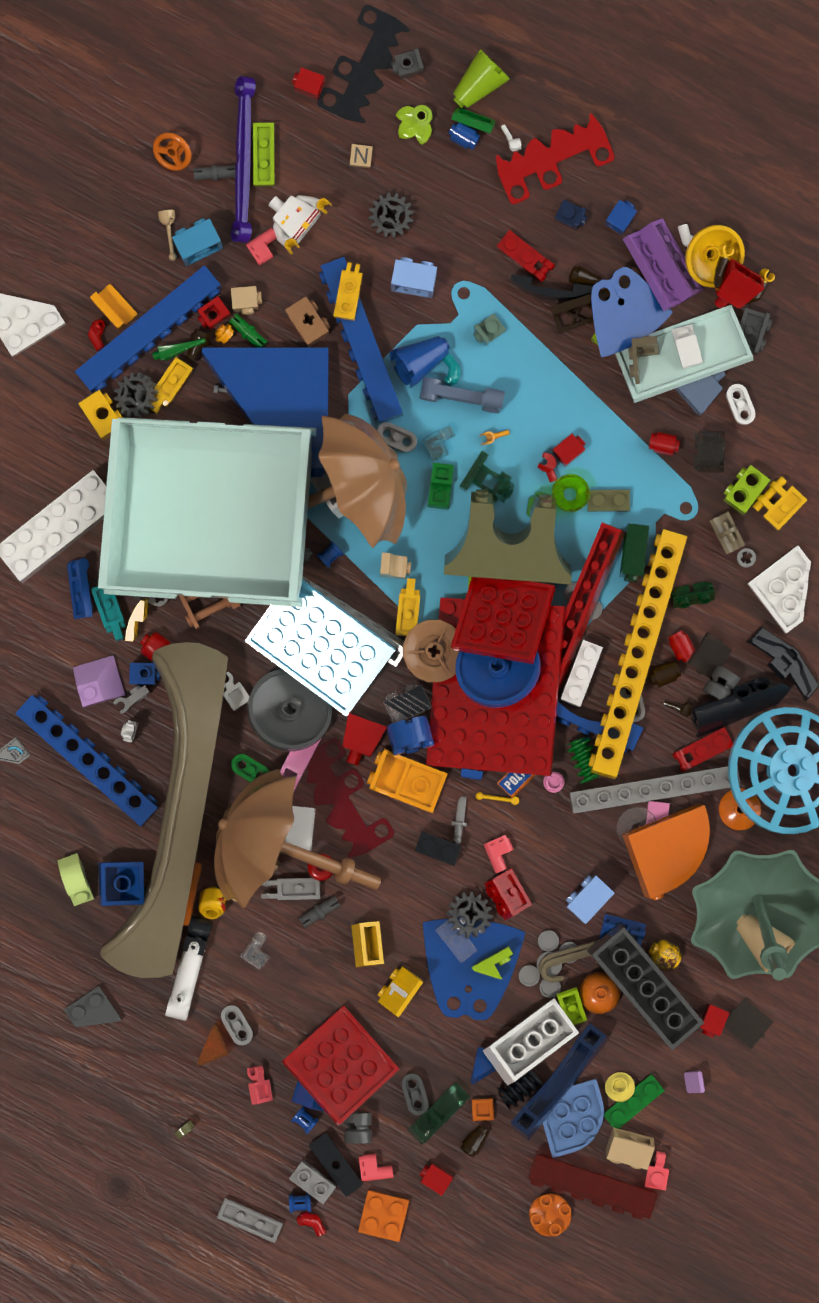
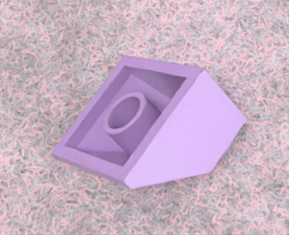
M114 655L73 667L76 686L84 708L126 696Z

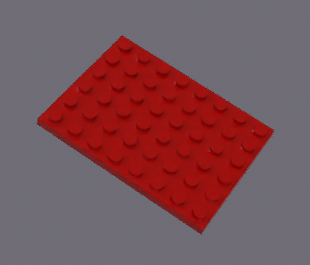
M440 598L439 620L451 624L456 629L465 599ZM550 606L538 646L541 661L540 675L532 691L519 702L500 708L479 705L463 692L456 674L442 682H433L429 726L434 746L427 748V766L551 776L566 607Z

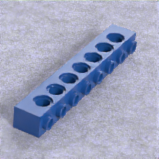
M31 695L15 714L140 827H143L159 809L156 805L158 801L150 794L144 795L140 791L142 787L135 780L130 782L124 777L127 773L118 765L114 768L109 763L111 759L104 752L101 751L99 754L93 748L96 745L87 737L83 740L78 735L80 731L73 724L67 725L62 721L64 716L56 709L51 711L47 707L48 702L42 696L36 697ZM41 711L47 714V720L44 723L37 721V714ZM56 725H60L63 729V733L59 737H55L52 734V729ZM72 739L77 740L79 744L75 751H70L68 748V742ZM88 753L94 756V762L91 765H86L83 761L84 756ZM103 767L108 768L110 771V776L105 780L99 776V771ZM119 781H122L126 786L125 791L121 794L115 791V784ZM135 795L141 798V805L137 808L132 807L130 804L131 798Z

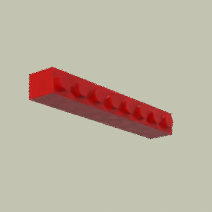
M603 522L600 525L565 610L559 688H562L626 533Z

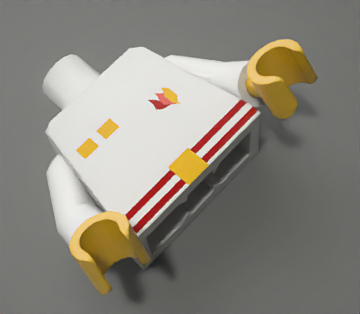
M298 195L296 197L290 196L285 203L277 196L271 200L268 206L277 212L273 217V230L277 241L287 249L289 254H293L291 251L292 247L297 246L300 248L299 242L320 218V211L324 214L328 213L324 207L326 205L332 206V204L327 199Z

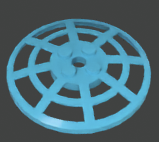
M783 707L759 714L741 729L730 751L728 778L736 803L751 821L771 832L798 834L819 827V819L815 810L819 805V796L812 802L808 792L814 783L819 784L816 764L819 762V752L812 755L805 748L807 737L811 738L819 746V737L812 731H809L810 718L819 723V716L807 710ZM786 713L802 715L800 727L785 726L776 728L770 717ZM763 722L769 733L759 741L754 752L742 749L743 742L749 733L758 724ZM788 732L799 733L797 744L786 745L780 734ZM773 739L778 749L770 757L761 755L765 745ZM738 757L751 760L750 777L753 786L742 792L737 776ZM758 763L767 765L768 779L759 783L757 775ZM791 764L796 767V774L794 776H790L788 773V767ZM773 787L777 792L781 793L778 804L770 800L764 793V790ZM757 794L766 806L775 811L771 822L769 823L758 816L745 799ZM800 795L805 805L796 809L786 808L790 796ZM807 812L811 823L797 828L779 826L783 814L798 815Z

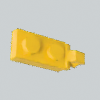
M175 357L154 388L159 392L154 395L158 401L152 403L155 408H150V410L157 414L162 406L167 408L194 369Z
M407 578L406 589L401 588V593H399L396 636H407L408 632L418 624L420 590H415L416 579Z

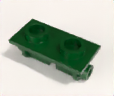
M705 581L693 584L694 591L690 592L689 585L675 587L671 591L673 608H687L690 605L708 604L714 601L715 589H713L712 582L708 583Z

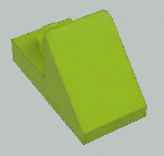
M509 946L471 967L475 972L503 980L495 964L499 963L501 966L511 960L509 956L513 955Z
M577 987L556 994L560 1007L573 1025L587 1021Z

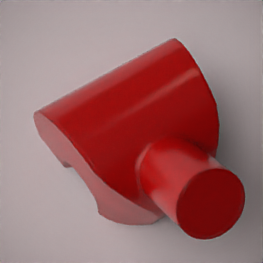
M543 452L542 457L547 459V464H538L537 468L546 472L549 482L552 483L558 480L554 472L557 462L552 454Z

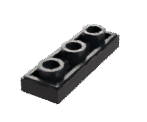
M326 1132L309 1144L311 1150L345 1197L363 1185ZM334 1161H338L340 1163V1166L338 1168H334L332 1166V1163Z

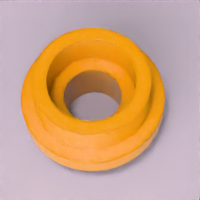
M222 324L216 330L215 340L217 342L221 341L225 344L234 333L231 325L226 324L224 326Z

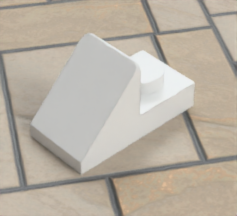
M692 324L672 329L682 368L686 369L703 364Z

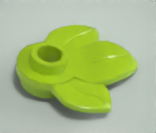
M419 105L415 108L410 106L402 107L396 113V117L402 121L398 129L399 138L407 139L415 136L418 142L423 145L428 141L432 133L430 122L433 114L431 109L426 105ZM421 111L425 113V118L422 120L418 117Z

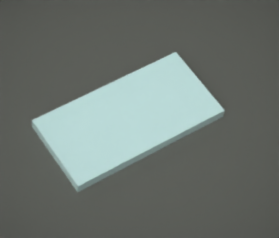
M732 305L649 334V336H657L659 355L639 357L640 384H636L635 378L630 377L629 365H633V360H629L628 349L615 353L634 403L753 361V355ZM692 324L703 364L683 369L672 335V329Z

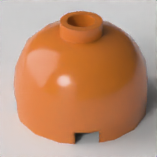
M605 972L588 974L579 986V996L582 1005L592 1013L604 1014L610 1012L617 1006L620 1000L621 991Z

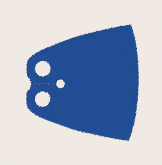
M449 919L423 922L429 975L442 1013L452 1018L469 1015L474 1020L488 1019L496 1010L510 982L523 944L525 932L504 924L489 922L491 925L485 928L486 932L483 934L478 932V937L476 938L471 934L466 939L465 933L458 936L459 930H451L454 925L453 923H447ZM482 921L475 922L473 928L478 927ZM509 946L513 955L509 956L511 960L501 966L499 963L495 964L503 980L475 972L471 967ZM468 985L472 987L470 993L465 992V987ZM457 997L460 1000L461 1004L457 1010L448 1008L447 1001L449 998ZM478 999L484 1000L487 1004L486 1010L482 1013L476 1012L473 1008L474 1002Z

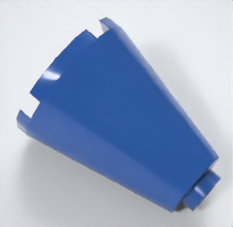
M436 336L392 350L389 353L390 360H395L396 366L393 368L401 381L406 386L410 384L409 388H412L449 354L448 349H450V346L445 338Z

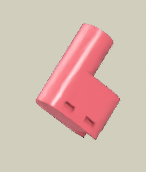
M272 227L245 244L258 265L264 264L274 257L267 247L268 244L277 239Z
M504 835L483 844L495 873L507 869L502 855L514 850L510 839Z
M376 1153L365 1154L359 1157L362 1182L394 1178L392 1165L377 1167Z

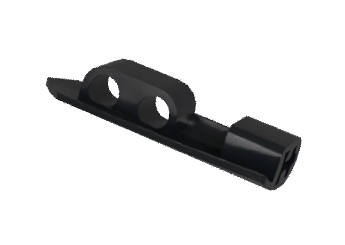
M761 677L737 685L733 689L732 696L715 702L709 700L692 706L691 719L697 730L696 737L703 736L777 705L791 688L783 682L773 685L769 679Z

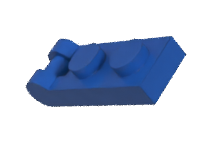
M85 558L72 560L67 564L74 619L93 617V607L89 593L90 584L87 578L89 562Z

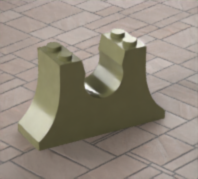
M482 489L471 492L468 524L458 545L445 555L444 575L571 585V565L561 555L554 536L556 498L546 494L534 497L530 508V522L527 527L521 532L509 534L498 529L494 523L495 505L493 494Z

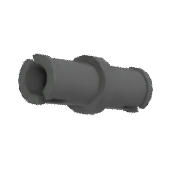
M212 164V167H193L194 181L209 179L217 181V179L235 178V164L226 166Z
M333 895L323 903L314 905L313 909L299 916L298 919L303 927L307 928L317 920L325 919V915L341 907V905Z

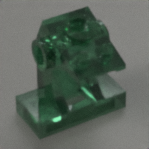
M481 451L460 484L459 489L467 492L471 484L479 489L492 493L495 503L498 500L504 503L506 499L510 498L515 485L511 482L512 477L502 471L500 474H497L484 464L489 455ZM487 474L498 480L493 490L482 484Z

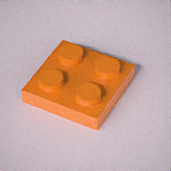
M368 1190L358 1232L399 1242L409 1199Z

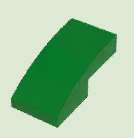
M433 462L428 499L429 508L448 510L454 465Z

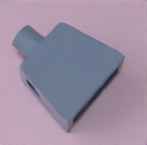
M722 371L675 388V390L700 417L723 389L718 382L726 374Z

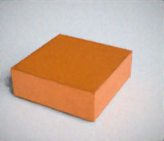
M493 1098L472 1099L473 1121L494 1120Z

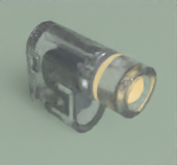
M257 930L240 955V957L259 970L271 958L260 949L268 936Z

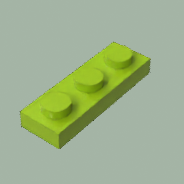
M253 123L254 187L275 186L274 123Z

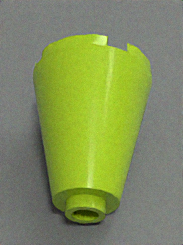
M480 49L453 92L456 96L453 100L461 108L464 105L468 108L508 82L510 78Z

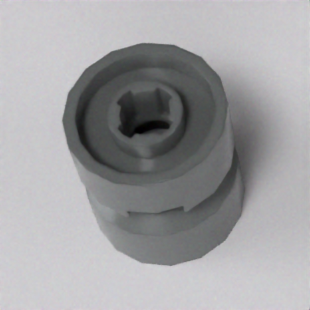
M717 665L711 675L713 679L707 681L702 691L718 701L731 696L730 690L738 685L741 678L724 667ZM722 680L726 682L725 686L719 684V682Z
M354 1111L344 1121V1124L348 1126L344 1131V1143H372V1130L369 1129V1126L372 1124V1112Z

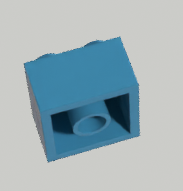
M200 219L194 223L193 227L189 229L182 228L176 231L175 236L172 237L186 267L223 249L221 240L210 219Z

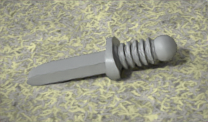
M466 796L459 798L456 820L451 822V825L456 826L453 839L455 844L461 843L462 829L467 827V823H464Z

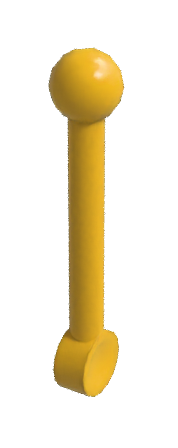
M477 792L475 795L477 800L511 802L513 805L519 803L518 797L512 799L485 795L482 792Z

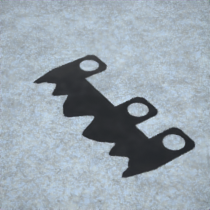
M365 5L358 17L360 25L375 31L360 62L358 63L346 56H340L333 68L334 75L350 82L344 95L331 88H324L317 101L320 108L346 120L360 123L366 122L360 116L359 108L370 104L365 95L375 93L384 86L374 70L392 68L391 62H393V58L388 47L399 45L395 34L401 31H410L396 17L370 5ZM367 11H373L377 15L376 21L372 24L366 23L363 19L364 13ZM342 62H349L352 66L351 72L347 75L341 74L338 70L339 64ZM328 93L336 97V103L331 107L323 103V97Z

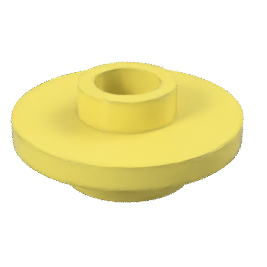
M617 1072L607 1079L605 1090L613 1101L624 1102L634 1094L635 1084L631 1076L623 1072Z

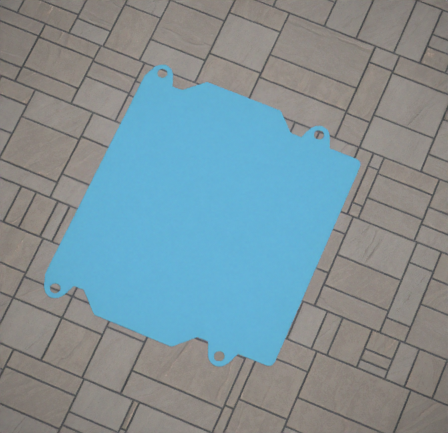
M461 281L454 285L451 292L453 303L459 315L451 323L416 325L392 350L436 336L445 338L450 346V349H448L449 354L453 356L461 368L458 383L449 387L484 393L486 387L505 391L500 413L481 410V405L439 398L438 402L420 399L423 379L412 388H409L410 384L406 386L395 372L393 367L396 366L395 360H390V354L388 353L383 361L403 412V416L388 422L412 432L417 438V445L411 452L405 453L392 448L398 456L400 467L407 481L405 495L406 516L397 543L394 544L384 540L378 542L372 548L358 527L345 516L338 519L326 502L308 509L307 518L325 536L333 541L397 606L401 588L406 589L407 578L416 579L415 590H420L419 624L426 620H439L440 598H466L468 576L444 575L445 555L458 545L465 533L469 520L471 492L482 489L493 494L495 505L494 523L498 529L509 534L521 532L529 524L530 517L527 516L526 509L528 498L531 495H535V492L550 494L552 498H556L554 536L561 555L571 565V583H577L602 522L624 532L628 523L649 526L645 558L646 566L650 555L656 552V546H653L656 538V522L664 514L679 520H690L698 512V502L691 486L659 455L649 449V446L486 288L470 281ZM466 287L469 289L470 296L467 299L459 298L458 290L460 288ZM494 313L506 329V332L485 346L483 342L479 343L474 337V326L480 324ZM442 360L425 377L441 380V385L448 386L444 378L448 376L449 368ZM361 381L348 394V414L363 419L377 430L381 424H379L378 420H373L370 412L373 406L371 400L366 401L362 390L366 387L364 382ZM386 430L383 432V435L390 437L391 432ZM509 430V435L499 437L491 444L481 445L487 442L486 436L479 437L481 433L487 431L497 433ZM441 432H443L445 438L442 436L437 441L431 443L433 448L440 446L443 449V454L436 458L435 455L440 450H430L428 442L435 437L441 436ZM570 434H573L575 437L579 435L586 444L583 446L586 450L567 467H564L552 453V450ZM404 439L402 441L403 445L408 446L410 440ZM543 452L552 454L557 462L554 472L558 480L552 483L549 482L546 472L537 468L538 464H547V459L542 457ZM433 462L454 465L448 510L428 507ZM310 481L309 495H312L318 491ZM587 490H630V511L587 512ZM683 502L691 504L692 511L689 514L681 513L680 505ZM624 538L598 598L602 605V610L630 583L624 581V577H619ZM382 552L407 557V562H411L410 575L406 574L405 579L380 577ZM538 582L555 586L552 606H562L569 603L564 597V590L569 584Z

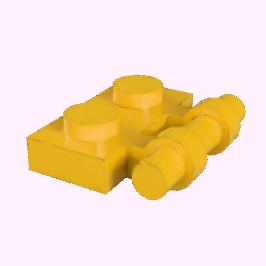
M782 476L776 482L773 481L769 485L770 488L763 495L760 494L756 499L757 502L752 506L757 512L762 507H765L768 511L763 515V518L777 531L807 501L793 486L785 491L782 487L787 481ZM777 493L781 498L773 505L769 500Z

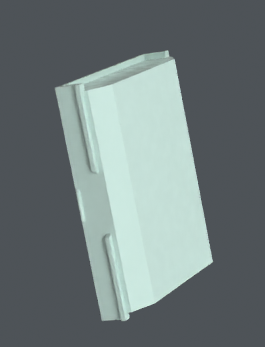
M121 417L112 419L98 588L103 589L104 594L169 599H176L178 595L228 598L230 603L302 607L303 599L299 598L303 575L312 463L311 437H316V428L250 424L237 426L216 422L190 423L189 421Z

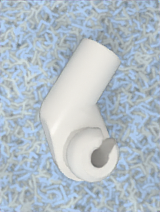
M688 224L678 226V231L682 244L688 247L694 236L690 234Z

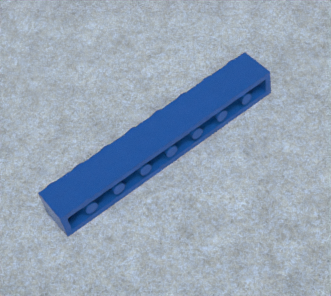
M344 257L321 265L322 272H319L322 284L327 283L329 288L326 295L330 304L334 303L336 305L341 272L347 268ZM359 298L355 321L335 319L337 323L341 322L344 328L340 332L344 342H349L351 349L348 350L351 361H356L359 368L355 372L359 382L363 381L366 388L362 390L366 401L371 400L373 408L370 409L373 420H378L379 424L403 416V412Z
M204 265L74 372L92 394L98 390L102 391L107 386V381L111 378H118L123 373L122 369L127 365H134L140 359L138 357L144 351L146 353L151 351L156 346L155 342L160 338L162 340L167 338L172 333L171 329L173 327L184 324L188 320L187 316L192 312L197 313V310L204 306L203 303L206 300L216 298L220 294L221 284Z

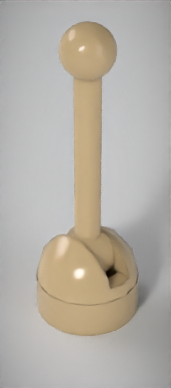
M175 210L159 211V220L167 228L170 248L169 259L175 261L177 255L174 253L170 226L175 221Z

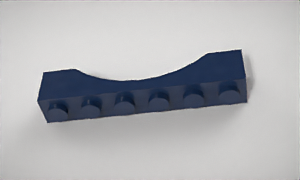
M589 1023L552 1076L511 1121L512 1129L528 1141L606 1044L607 1036Z

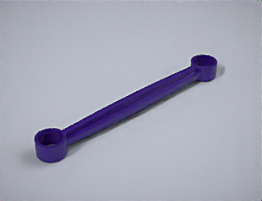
M239 76L235 83V94L239 97L236 138L237 160L235 166V222L231 228V238L234 242L247 243L252 233L251 224L248 222L251 166V98L255 93L256 83L254 78Z

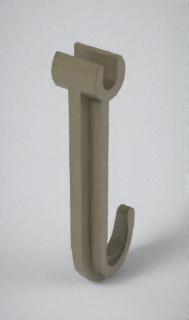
M599 940L545 955L539 963V972L542 978L551 983L563 981L564 977L562 975H548V969L552 966L591 956L587 950Z

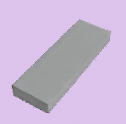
M228 1198L224 1199L217 1215L218 1219L273 1243L276 1242L283 1226V1222Z

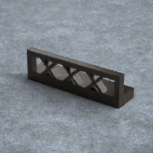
M630 281L619 285L621 288L626 289L629 287ZM607 288L599 291L598 296L600 300L607 301L609 299L610 291ZM591 294L552 306L551 312L558 333L594 322L593 313L586 320L577 316L582 308L586 307L592 310ZM567 314L573 317L570 325L561 327L558 316Z

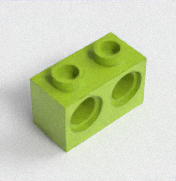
M752 465L747 469L743 467L736 476L739 479L735 485L730 484L723 493L726 495L723 501L742 515L748 511L770 481L768 477ZM752 475L756 478L757 483L755 486L747 484V476ZM735 492H741L744 495L743 502L739 503L734 500L733 495Z

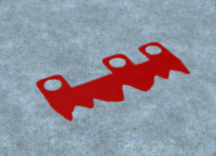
M592 113L589 115L590 122L587 128L575 124L574 134L565 130L553 129L551 132L550 148L544 146L538 139L533 138L527 145L524 156L514 151L511 162L502 160L499 155H496L498 175L510 203L517 204L529 198L530 193L523 178L535 172L543 189L549 190L560 185L562 177L556 163L589 149L594 164L598 167L614 160L615 156L605 131ZM601 147L606 148L609 152V157L605 161H600L596 158V151ZM545 172H555L557 179L553 184L545 183L543 179ZM515 185H520L524 189V195L519 199L513 198L511 195V189Z

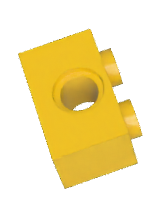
M98 390L78 404L100 438L104 441L111 436L112 419L123 417L118 410L114 412L110 404L113 402L108 394H102ZM102 409L108 410V416L105 419L98 418V412Z

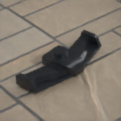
M762 626L746 641L772 658L767 666L781 680L789 674L803 696L804 702L819 687L817 680L802 659L800 652L793 645H789Z

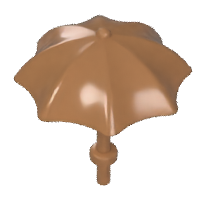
M344 414L340 419L322 416L323 444L319 452V459L327 472L332 486L309 495L308 509L336 497L340 513L358 527L372 548L378 542L384 540L396 544L404 526L406 516L405 495L407 491L406 477L400 467L396 452L386 444L383 437L372 425L359 417L350 414Z
M279 769L267 772L251 781L225 810L223 819L218 823L214 868L217 883L226 900L235 899L240 907L244 909L256 890L272 877L280 852L333 873L336 882L346 885L351 880L377 890L380 886L381 878L355 868L354 860L343 858L338 862L284 842L294 822L292 801L296 776L283 777Z

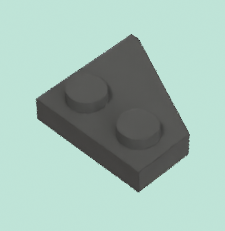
M100 985L64 1009L75 1027L119 1022L122 1020Z

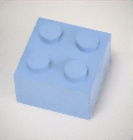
M401 257L400 260L396 259L391 281V291L432 299L437 267L427 261H421V264L413 263V260L410 258Z
M588 875L580 883L582 888L577 893L573 891L565 899L568 902L565 906L584 924H587L614 895V892L596 875L592 877Z

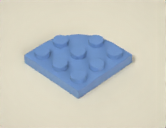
M596 1078L572 1085L543 1122L552 1158L584 1148L597 1135L603 1122L604 1106Z

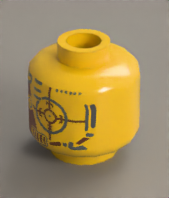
M667 940L653 943L649 949L650 959L657 967L664 971L675 969L682 958L680 949Z

